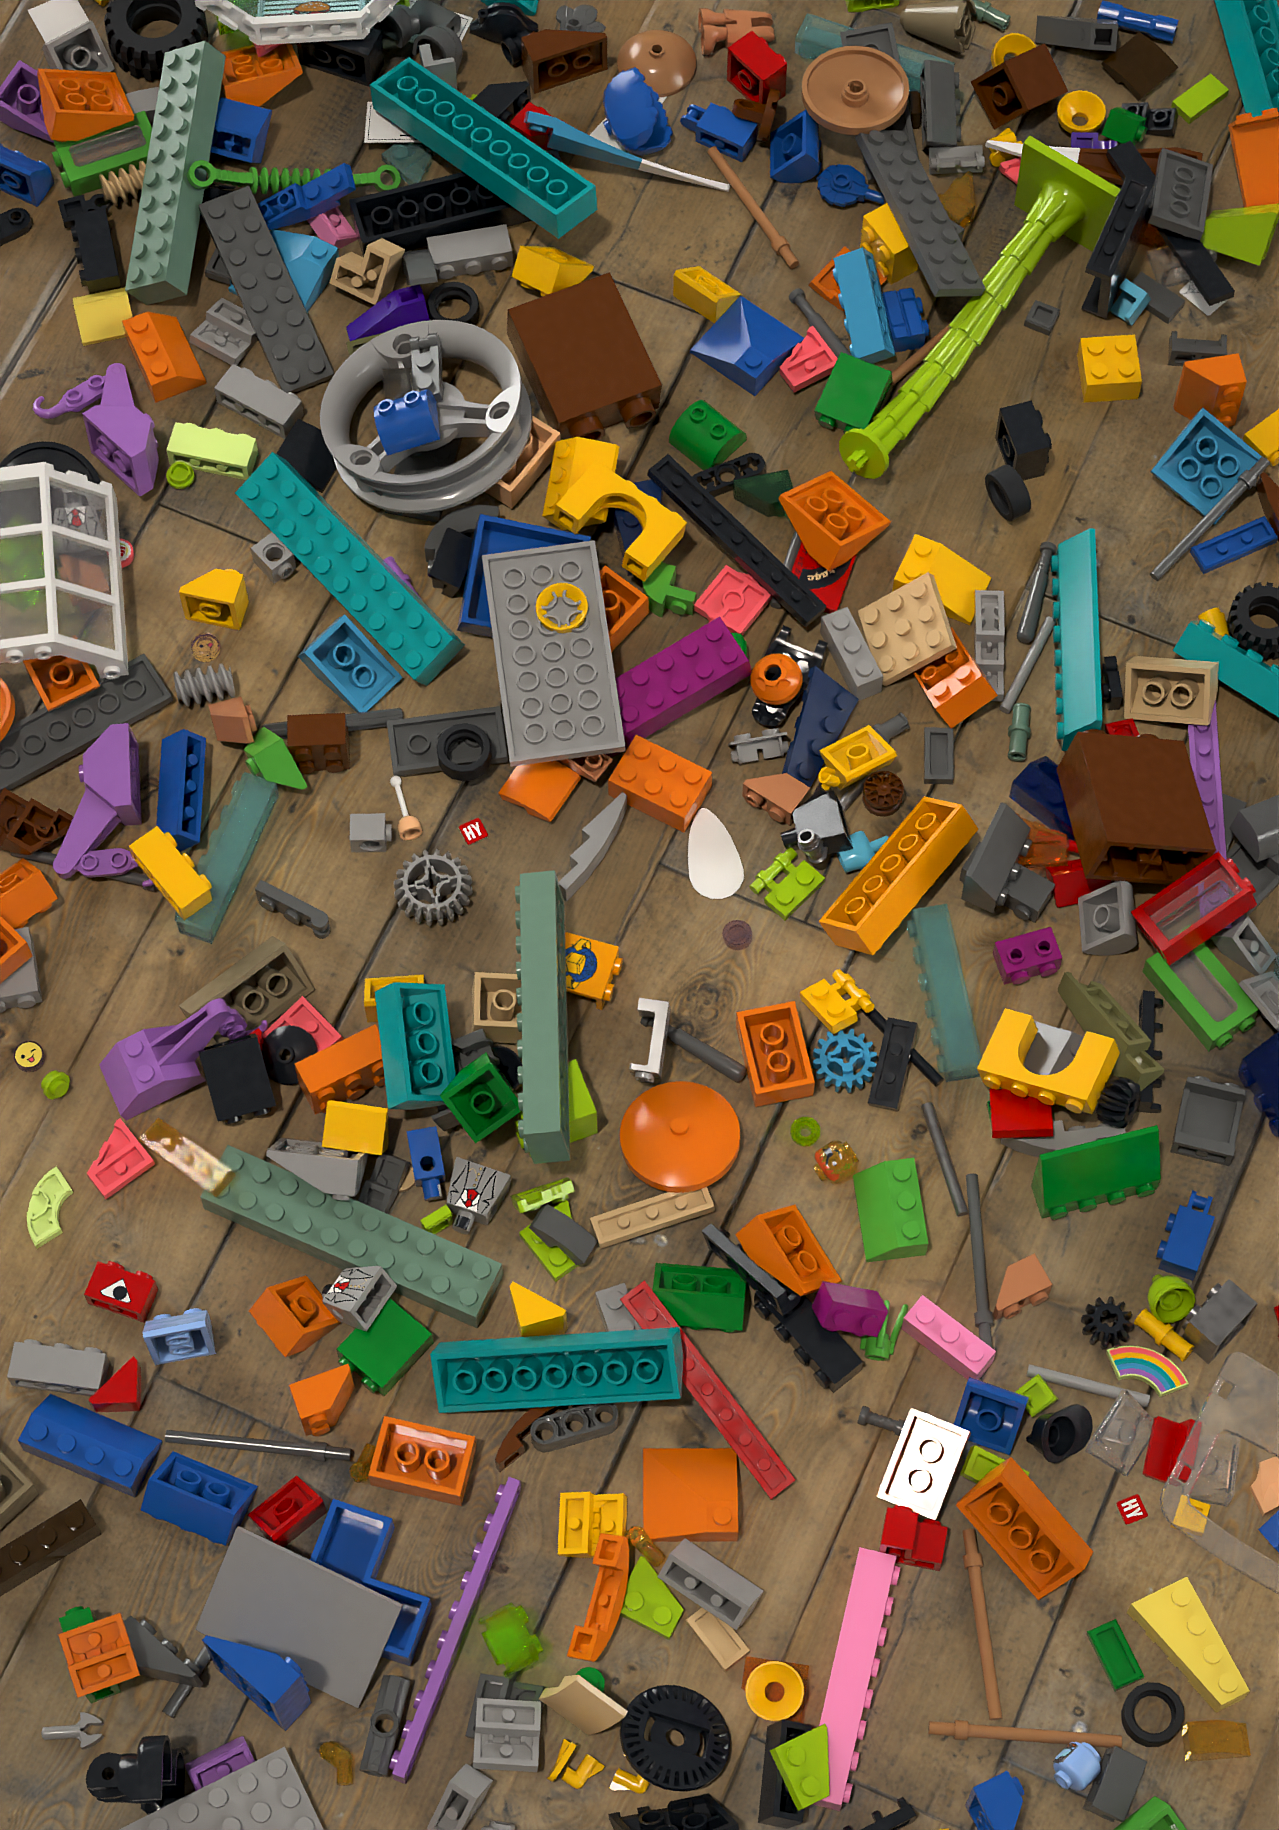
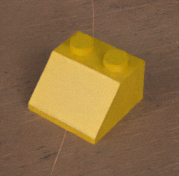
M520 246L511 277L521 281V286L532 290L538 289L541 291V296H546L581 283L593 271L594 266L555 247Z
M214 569L185 584L179 590L185 619L240 630L249 602L243 574L233 569Z

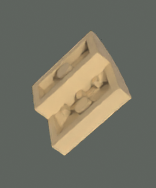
M580 1675L564 1676L559 1687L545 1688L539 1697V1700L587 1735L606 1730L623 1719L628 1712Z

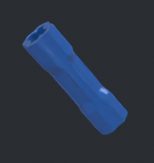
M1104 0L1101 2L1097 19L1117 20L1118 28L1149 35L1153 39L1173 43L1179 22L1177 19L1162 15L1153 16L1126 9L1122 5Z

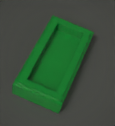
M1116 1619L1087 1631L1088 1639L1114 1692L1144 1678Z

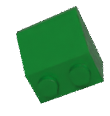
M487 1052L461 1069L440 1094L441 1099L475 1144L521 1112L518 1106V1094Z

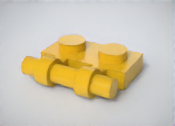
M841 969L835 970L832 974V978L836 983L830 985L825 979H822L800 991L801 1001L832 1034L857 1022L856 1011L861 1008L866 1013L874 1009V1004L870 1001V995L864 989H859L855 985L854 978L850 974L844 973ZM847 993L851 998L845 1001L841 996Z

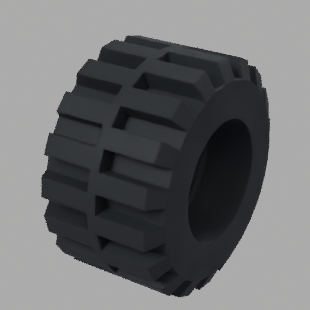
M1261 582L1255 583L1254 588L1248 585L1244 588L1243 593L1239 591L1232 602L1227 618L1229 635L1240 642L1238 647L1246 652L1249 649L1254 650L1264 657L1262 661H1267L1270 656L1273 660L1279 658V586L1275 588L1273 583L1267 582L1266 586H1262ZM1265 615L1272 618L1278 626L1268 629L1262 628L1254 624L1250 617Z

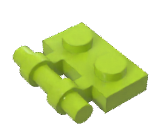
M791 847L784 853H779L773 859L774 863L765 871L761 870L755 876L756 880L749 885L755 894H758L763 888L769 892L764 897V903L784 921L825 883V877L805 860L797 867L791 863L797 857L796 851ZM783 871L787 876L777 884L773 879Z

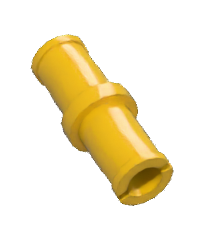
M1147 1308L1143 1309L1134 1321L1136 1326H1139L1155 1339V1344L1158 1346L1163 1345L1180 1358L1182 1362L1187 1359L1195 1347L1176 1333L1170 1323L1166 1325L1158 1320Z

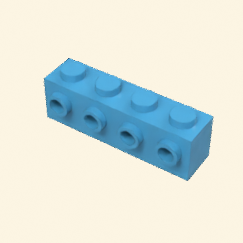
M862 247L833 258L835 264L833 275L839 284L841 292L838 294V298L846 315L844 326L847 333L850 334L852 342L849 346L851 355L871 364L896 356L873 254Z

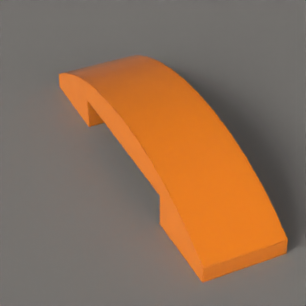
M600 1533L592 1564L600 1568L584 1627L575 1625L567 1653L569 1658L595 1662L610 1640L623 1606L629 1573L628 1538Z

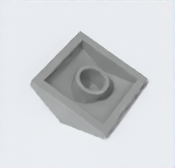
M1273 971L1242 980L1239 983L1240 987L1273 1027L1279 1031V978Z

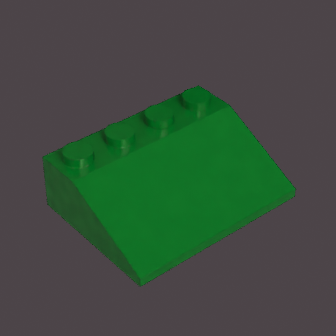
M1155 1125L1040 1154L1031 1188L1041 1219L1047 1217L1059 1219L1066 1216L1070 1211L1079 1209L1080 1212H1087L1095 1209L1098 1204L1108 1202L1110 1205L1123 1202L1129 1196L1146 1197L1153 1194L1161 1180L1158 1126Z

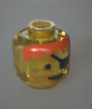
M833 1140L815 1152L814 1156L817 1164L812 1167L821 1181L828 1179L832 1184H839L857 1171L856 1163L859 1162V1159L847 1141L842 1143L839 1140Z

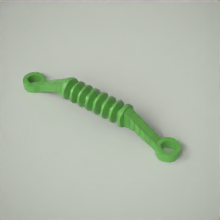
M204 160L194 162L187 172L189 183L196 189H206L213 182H220L243 188L249 186L252 194H256L258 186H260L261 193L266 194L270 186L273 195L278 193L279 187L283 190L294 183L303 186L321 176L319 168L314 169L313 176L310 175L308 168H304L302 176H300L298 168L293 169L292 176L289 175L288 168H283L281 176H279L277 167L272 168L271 175H268L266 167H262L260 175H258L256 167H250L249 172L246 173L220 170ZM382 165L375 172L368 174H352L355 187L373 185L379 192L397 188L401 180L399 171L392 165ZM202 168L206 170L208 180L199 181L195 177V169ZM325 169L324 174L331 169ZM384 172L389 173L393 178V184L389 186L384 185L380 180V174Z

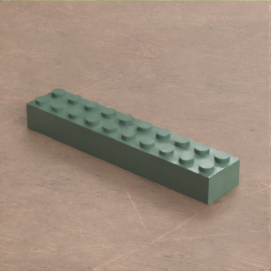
M206 41L165 52L125 287L127 293L146 305L185 296L188 293L200 219L199 204H202L204 189H196L191 186L187 178V172L196 161L204 160L209 162L226 59L224 54ZM202 168L195 169V177L199 181H206V170Z
M555 870L520 874V886H515L516 902L520 904V911L515 912L517 929H520L521 936H516L517 954H521V962H516L517 978L521 980V987L516 989L518 1006L522 1008V1013L517 1014L518 1031L522 1032V1039L517 1040L518 1056L522 1058V1066H518L517 1072L519 1084H523V1092L518 1093L519 1110L523 1111V1119L518 1120V1130L520 1138H523L525 1153H530L534 1164L570 1161L565 905Z
M227 1145L200 1196L205 1210L342 1270L354 1267L381 1266L397 1285L394 1290L395 1293L475 1328H478L503 1277L502 1263L352 1198L350 1200L333 1199L332 1194L323 1193L294 1173L230 1145Z

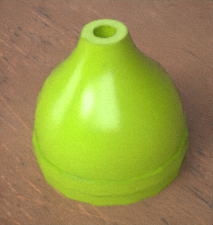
M1157 1274L1152 1278V1285L1149 1287L1147 1296L1152 1314L1164 1323H1173L1187 1316L1195 1304V1294L1191 1287L1184 1280L1172 1275L1162 1276Z

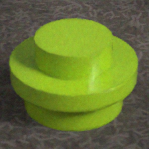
M175 462L167 470L166 478L169 485L173 488L184 489L193 483L194 471L191 466L184 462Z
M57 1070L49 1072L41 1083L44 1095L48 1099L62 1097L69 1089L70 1078L64 1072Z

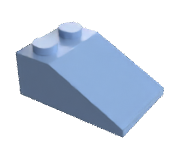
M199 1308L186 1310L183 1315L177 1316L161 1314L145 1323L143 1338L155 1365L216 1354L211 1320L207 1310L202 1311Z

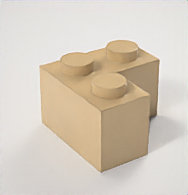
M381 238L367 245L364 258L349 252L336 258L329 283L375 305L393 291L405 249Z

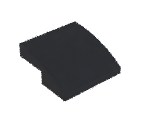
M297 419L276 454L286 459L316 491L323 493L337 470L334 458L325 444L321 430Z

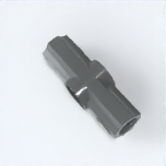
M383 1675L375 1710L370 1718V1729L359 1769L361 1772L377 1777H387L396 1739L400 1733V1723L410 1686L409 1680L394 1675ZM383 1719H389L393 1721L394 1726L389 1732L381 1733L376 1729L377 1724Z

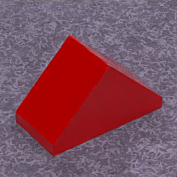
M134 1356L88 1399L91 1407L96 1412L140 1411L141 1367Z

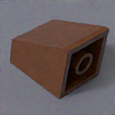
M1045 43L1001 63L971 81L994 130L1068 92Z

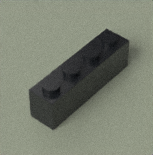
M783 1285L782 1288L786 1290L788 1296L795 1293L789 1287ZM755 1292L754 1309L762 1319L768 1318L775 1326L773 1328L779 1339L784 1343L788 1341L795 1349L793 1353L801 1364L804 1366L808 1364L814 1370V1378L824 1389L828 1387L834 1393L862 1370L863 1361L837 1331H829L821 1326L812 1308V1303L805 1295L800 1296L801 1300L797 1306L782 1316L763 1297Z

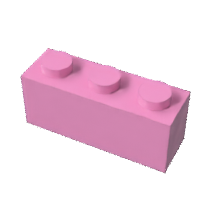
M923 1295L903 1318L901 1328L903 1331L967 1380L969 1377L979 1380L994 1361L996 1354L994 1349Z

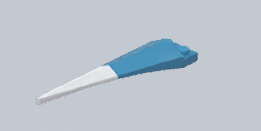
M532 111L525 113L523 123L529 124V130L546 133V130L549 129L547 148L729 192V184L683 173L639 158L597 140L556 117Z

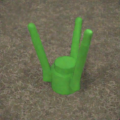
M885 1300L884 1304L889 1312L890 1302ZM907 1304L902 1306L890 1339L889 1335L885 1333L888 1314L877 1337L861 1336L860 1350L865 1351V1358L876 1361H888L889 1355H893L903 1318L908 1310Z

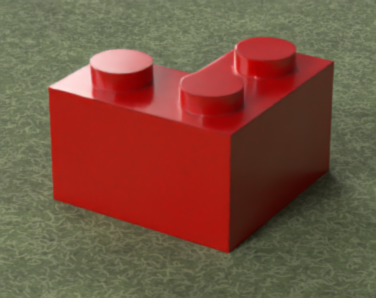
M895 1505L893 1508L887 1507L879 1552L896 1556L895 1563L940 1571L948 1527L941 1526V1522L932 1519H924L923 1522L917 1521L919 1513L912 1512V1508L907 1506Z

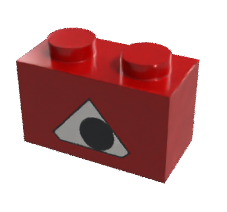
M98 1261L84 1296L90 1305L145 1323L157 1295L158 1287L153 1277L145 1272L136 1271L134 1274L125 1271V1268L118 1263L108 1261L105 1264Z

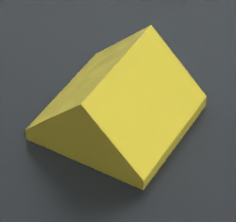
M125 287L73 298L83 346L126 337L122 321L133 316Z

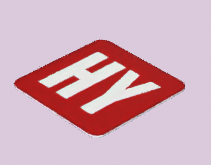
M480 818L459 826L468 845L488 837V833Z
M1138 1494L1116 1503L1126 1525L1148 1517V1513Z

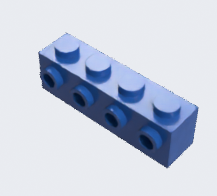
M185 729L162 739L156 826L163 833L169 832L178 845L175 848L179 852L200 843L206 748L205 737Z

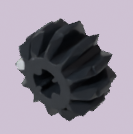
M1113 1076L1105 1083L1100 1098L1097 1100L1096 1113L1098 1120L1108 1126L1124 1129L1132 1121L1134 1114L1137 1113L1136 1110L1140 1104L1139 1099L1141 1097L1140 1085L1126 1077Z
M1112 1296L1108 1298L1106 1304L1100 1297L1096 1299L1095 1306L1088 1304L1085 1308L1087 1314L1081 1317V1322L1086 1325L1082 1330L1083 1335L1092 1334L1089 1341L1091 1345L1095 1344L1097 1340L1101 1341L1100 1346L1102 1350L1106 1349L1108 1342H1110L1113 1348L1119 1347V1340L1127 1342L1129 1339L1128 1332L1134 1328V1324L1129 1321L1132 1318V1312H1122L1125 1307L1124 1301L1120 1302L1117 1306L1113 1305L1114 1298ZM1113 1322L1112 1327H1109L1107 1323Z

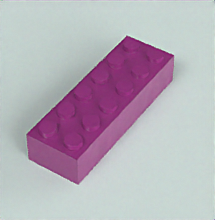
M720 616L615 678L625 749L629 747L635 735L646 738L751 675L752 670L748 658ZM621 752L608 753L606 755L612 758Z

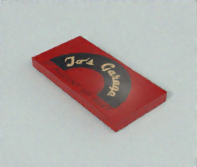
M801 543L791 572L827 606L824 612L830 614L839 609L857 554L845 564L828 571L808 554L803 543Z

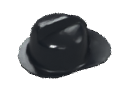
M1074 1404L1055 1413L1041 1415L1035 1420L1032 1433L1026 1437V1441L1033 1444L1034 1448L1043 1454L1048 1462L1054 1464L1061 1462L1065 1458L1079 1452L1089 1441L1093 1430L1090 1412L1084 1406Z

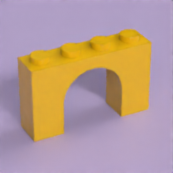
M595 460L556 504L553 520L576 535L587 521L602 509L620 508L633 514L639 520L643 531L625 551L622 567L645 582L683 538L687 522L678 513L671 512L661 505L656 498L648 496L639 490L634 483L621 478L609 466L602 465Z
M1005 1008L977 1067L983 1083L992 1089L1003 1088L1010 1090L1019 1097L1030 1096L1037 1098L1047 1105L1058 1104L1065 1106L1074 1113L1085 1112L1093 1114L1101 1091H1103L1105 1083L1108 1081L1120 1054L1115 1039L1086 1031L1076 1056L1069 1066L1052 1075L1034 1074L1024 1067L1026 1055L1038 1031L1034 1019L1031 1015Z

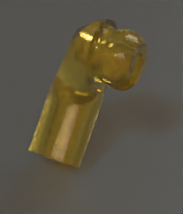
M366 1443L358 1461L352 1464L349 1469L350 1476L357 1483H364L369 1480L368 1474L376 1448L374 1445Z
M631 1526L624 1533V1537L628 1538V1545L634 1546L654 1567H658L663 1563L666 1556L652 1542L642 1527Z
M335 1741L324 1742L319 1748V1755L337 1769V1785H352L351 1753Z

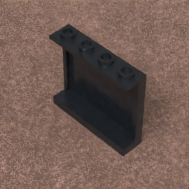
M1129 173L1127 174L1086 266L1085 273L1091 274L1095 278L1081 310L1107 319L1120 290L1119 287L1125 279L1148 227L1153 182Z

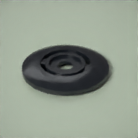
M662 1685L643 1691L628 1705L626 1709L628 1712L620 1724V1742L629 1764L646 1781L666 1790L692 1791L709 1784L722 1771L729 1756L730 1735L723 1716L706 1697L686 1687ZM652 1718L654 1723L649 1731L647 1741L644 1738L645 1728L648 1720ZM670 1730L680 1732L684 1738V1743L678 1747L670 1745L666 1740V1733ZM699 1734H702L704 1740L702 1757L695 1755L700 1746Z

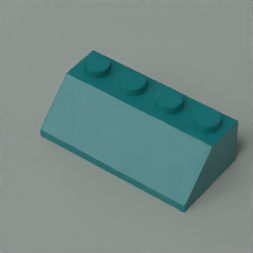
M393 982L375 991L388 1109L415 1110L446 1105L441 1099L440 1094L456 1075L445 984Z

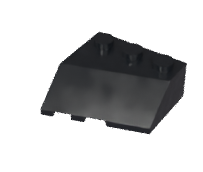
M709 1794L670 1801L667 1808L650 1810L649 1806L637 1808L638 1814L624 1817L620 1816V1812L608 1814L614 1830H739L738 1823Z

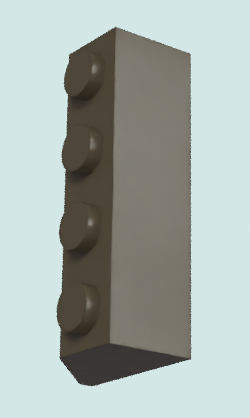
M272 936L181 1003L179 1007L185 1017L189 1018L210 1001L222 998L227 1006L231 1009H236L247 1023L245 1031L259 1027L263 1020H267L268 1024L271 1023L302 996L306 997L315 989L287 945ZM217 1031L207 1045L218 1044L230 1039L223 1037Z

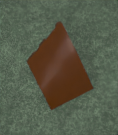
M4 788L0 793V849L31 855L65 836L74 817L60 808L55 812L33 798L28 802Z

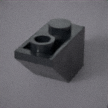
M526 81L489 84L472 101L509 126L514 116L528 102H531L530 84Z

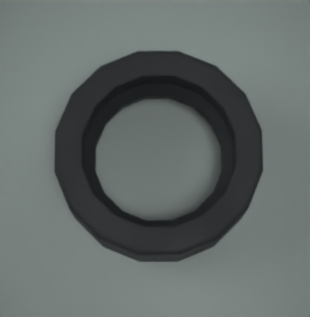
M454 281L443 283L436 287L429 295L427 302L429 320H452L472 325L478 323L480 315L478 296L468 285ZM449 299L463 300L470 307L466 315L456 319L441 316L437 309L442 302Z
M1003 465L986 475L985 485L987 493L994 507L1007 521H1013L1030 511L1031 499L1021 476L1013 467Z
M468 723L455 724L447 728L438 739L436 746L438 764L444 774L458 781L474 780L482 776L489 768L492 760L490 739L485 731L478 726ZM468 739L479 744L481 756L472 764L458 765L451 762L448 758V747L458 740Z
M1147 1682L1135 1687L1125 1699L1121 1710L1122 1725L1126 1734L1136 1743L1145 1747H1160L1169 1743L1180 1731L1184 1721V1706L1179 1696L1170 1687L1161 1683ZM1147 1696H1156L1168 1704L1171 1710V1722L1164 1731L1148 1733L1137 1725L1134 1719V1708L1140 1699Z

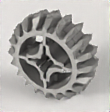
M436 849L434 855H429L428 851L424 850L423 857L421 858L414 853L412 855V863L404 860V869H398L396 873L398 879L394 881V888L397 889L394 892V897L396 900H399V909H406L405 915L408 918L415 915V922L417 924L426 919V923L430 927L433 920H437L438 924L442 926L443 918L446 917L453 922L454 912L462 915L464 912L462 906L469 905L470 899L468 896L472 895L473 890L470 886L472 878L470 875H467L468 868L466 865L460 866L461 860L459 857L451 860V853L449 851L440 856V851ZM435 871H440L446 873L447 875H440ZM425 873V875H424V877H423L422 879H420V880H418V881H415V884H412L413 881H414L419 875ZM430 879H432L433 885L436 886V896L433 894V889H430ZM451 891H454V893L449 899L441 903V900L444 896L451 894ZM420 900H426L431 904L422 903Z

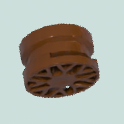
M890 771L872 773L864 783L862 801L865 808L876 816L886 817L893 815L902 804L903 783L896 774Z

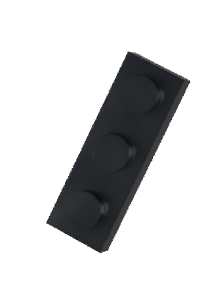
M888 1017L868 1104L870 1106L894 1111L899 1110L917 1033V1023Z

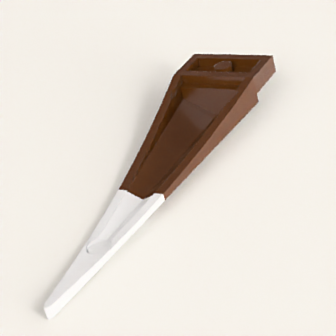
M994 140L986 141L985 146L988 148L1022 156L1023 144ZM1049 146L1106 181L1123 185L1124 181L1106 156L1107 149ZM1178 147L1165 148L1202 161L1203 153ZM1162 148L1137 149L1156 176L1158 157Z

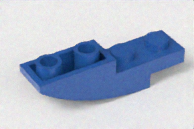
M343 163L303 186L294 183L258 203L257 205L268 229L272 230L299 223L341 205L340 198L356 190L351 166Z

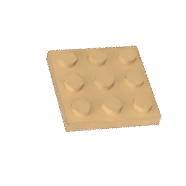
M929 572L858 611L870 652L883 675L882 685L884 686L894 683L957 649L934 575Z

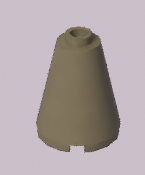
M948 0L909 4L901 12L900 24L903 25L906 32L956 52L964 53V49L970 47L975 30V22H971V13L976 14L975 3L973 0Z

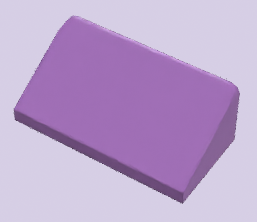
M240 1736L186 1763L185 1767L197 1791L255 1762L244 1737Z

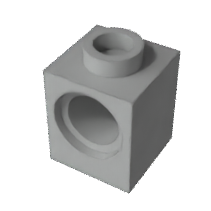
M273 532L251 547L253 562L274 584L280 579L289 577L296 568L294 554ZM273 558H280V560L275 562L270 561Z
M385 813L350 814L349 840L351 852H386L387 841H392V824L386 823Z

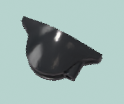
M500 2L494 3L486 9H480L478 11V18L470 23L469 33L501 44L502 40L508 37L514 38L518 32L523 30L528 31V33L538 32V24L529 19L518 6Z

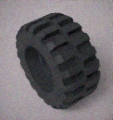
M114 0L108 4L106 9L107 13L104 23L111 55L114 61L119 63L121 69L125 72L130 70V75L137 78L143 76L148 81L161 79L165 52L202 41L208 42L205 12L196 7L195 0ZM163 20L178 25L171 33L158 38H146L136 34L140 27L152 21Z

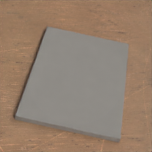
M238 1526L195 1630L211 1637L276 1653L283 1660L288 1656L302 1669L300 1672L305 1676L303 1679L308 1685L359 1708L403 1605Z

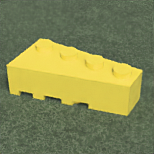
M1188 1577L1172 1583L1130 1605L1127 1614L1134 1621L1138 1622L1146 1631L1145 1634L1168 1656L1169 1661L1179 1668L1188 1678V1682L1216 1713L1245 1699L1250 1690Z

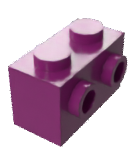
M1051 927L997 941L994 944L992 953L1004 985L1009 983L1014 985L1022 984L1029 980L1030 977L1037 975L1042 977L1050 976L1060 969L1062 955Z
M822 1281L812 1304V1308L822 1327L829 1331L841 1330L851 1332L857 1336L868 1335L877 1337L888 1314V1310L878 1291Z

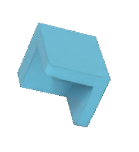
M1125 278L1119 287L1122 293L1110 311L1132 326L1151 298L1146 291Z

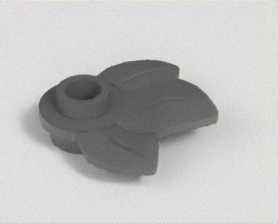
M563 5L556 12V20L560 23V30L603 33L606 29L605 25L596 21L598 11L591 5H580L575 10Z

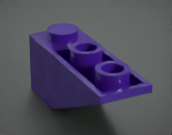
M420 284L392 291L346 326L349 340L352 341L385 333L410 323L429 321L426 302Z

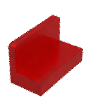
M1081 859L1045 866L1046 877L1055 884L1053 894L1057 907L1078 904L1079 897L1111 883V880L1085 878Z
M1161 1416L1155 1417L1143 1475L1174 1487L1189 1482L1201 1422L1188 1419L1177 1423Z

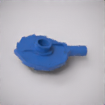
M830 165L816 178L818 180L817 190H819L822 200L825 199L832 206L835 204L845 207V205H851L857 201L864 202L865 199L884 205L885 197L883 193L869 189V185L865 182V176L851 165Z

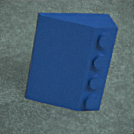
M208 1635L202 1639L216 1669L284 1731L312 1703L308 1695L310 1689L306 1686L307 1682L303 1679L305 1676L300 1672L302 1669L290 1657L287 1656L283 1660L276 1653Z

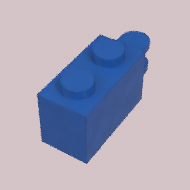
M710 103L707 109H703L691 104L687 108V115H683L680 119L684 127L696 132L695 142L709 148L716 146L720 153L742 163L757 141L758 123L739 118L724 106Z
M1193 1190L1187 1207L1180 1205L1176 1214L1170 1213L1165 1230L1170 1232L1168 1240H1161L1156 1257L1161 1259L1158 1269L1192 1281L1197 1273L1215 1218L1208 1215L1213 1197L1208 1196V1198L1196 1195L1197 1192ZM1192 1206H1193V1207H1196V1208H1199V1209H1202V1210H1203V1213H1202V1212H1199V1211H1197V1210L1191 1209Z

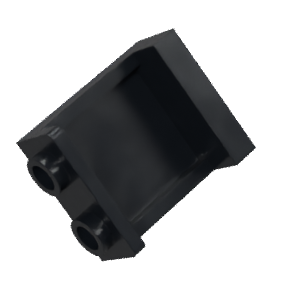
M256 1033L205 1047L204 1050L198 1051L218 1122L224 1120L225 1124L235 1123L242 1120L241 1115L252 1112L254 1116L263 1115L271 1112L270 1107L276 1106Z

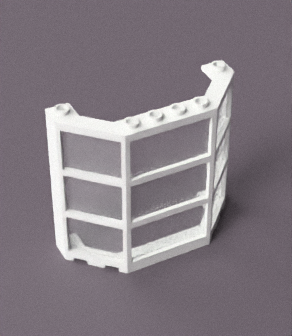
M46 462L0 468V663L8 662L15 664L23 660L36 658L46 660L52 656L61 655L95 665L100 678L116 679L123 675H129L117 497L112 484L102 481L99 485L88 481L86 475L70 470L65 474L54 470V466Z

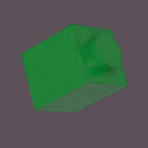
M1121 107L1113 108L1110 110L1101 135L1122 144L1131 141L1135 145L1141 142L1146 134L1147 127L1144 125L1147 118Z

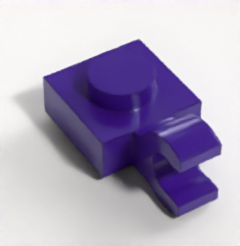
M1071 132L1070 148L1110 149L1117 146V141H1098V133Z

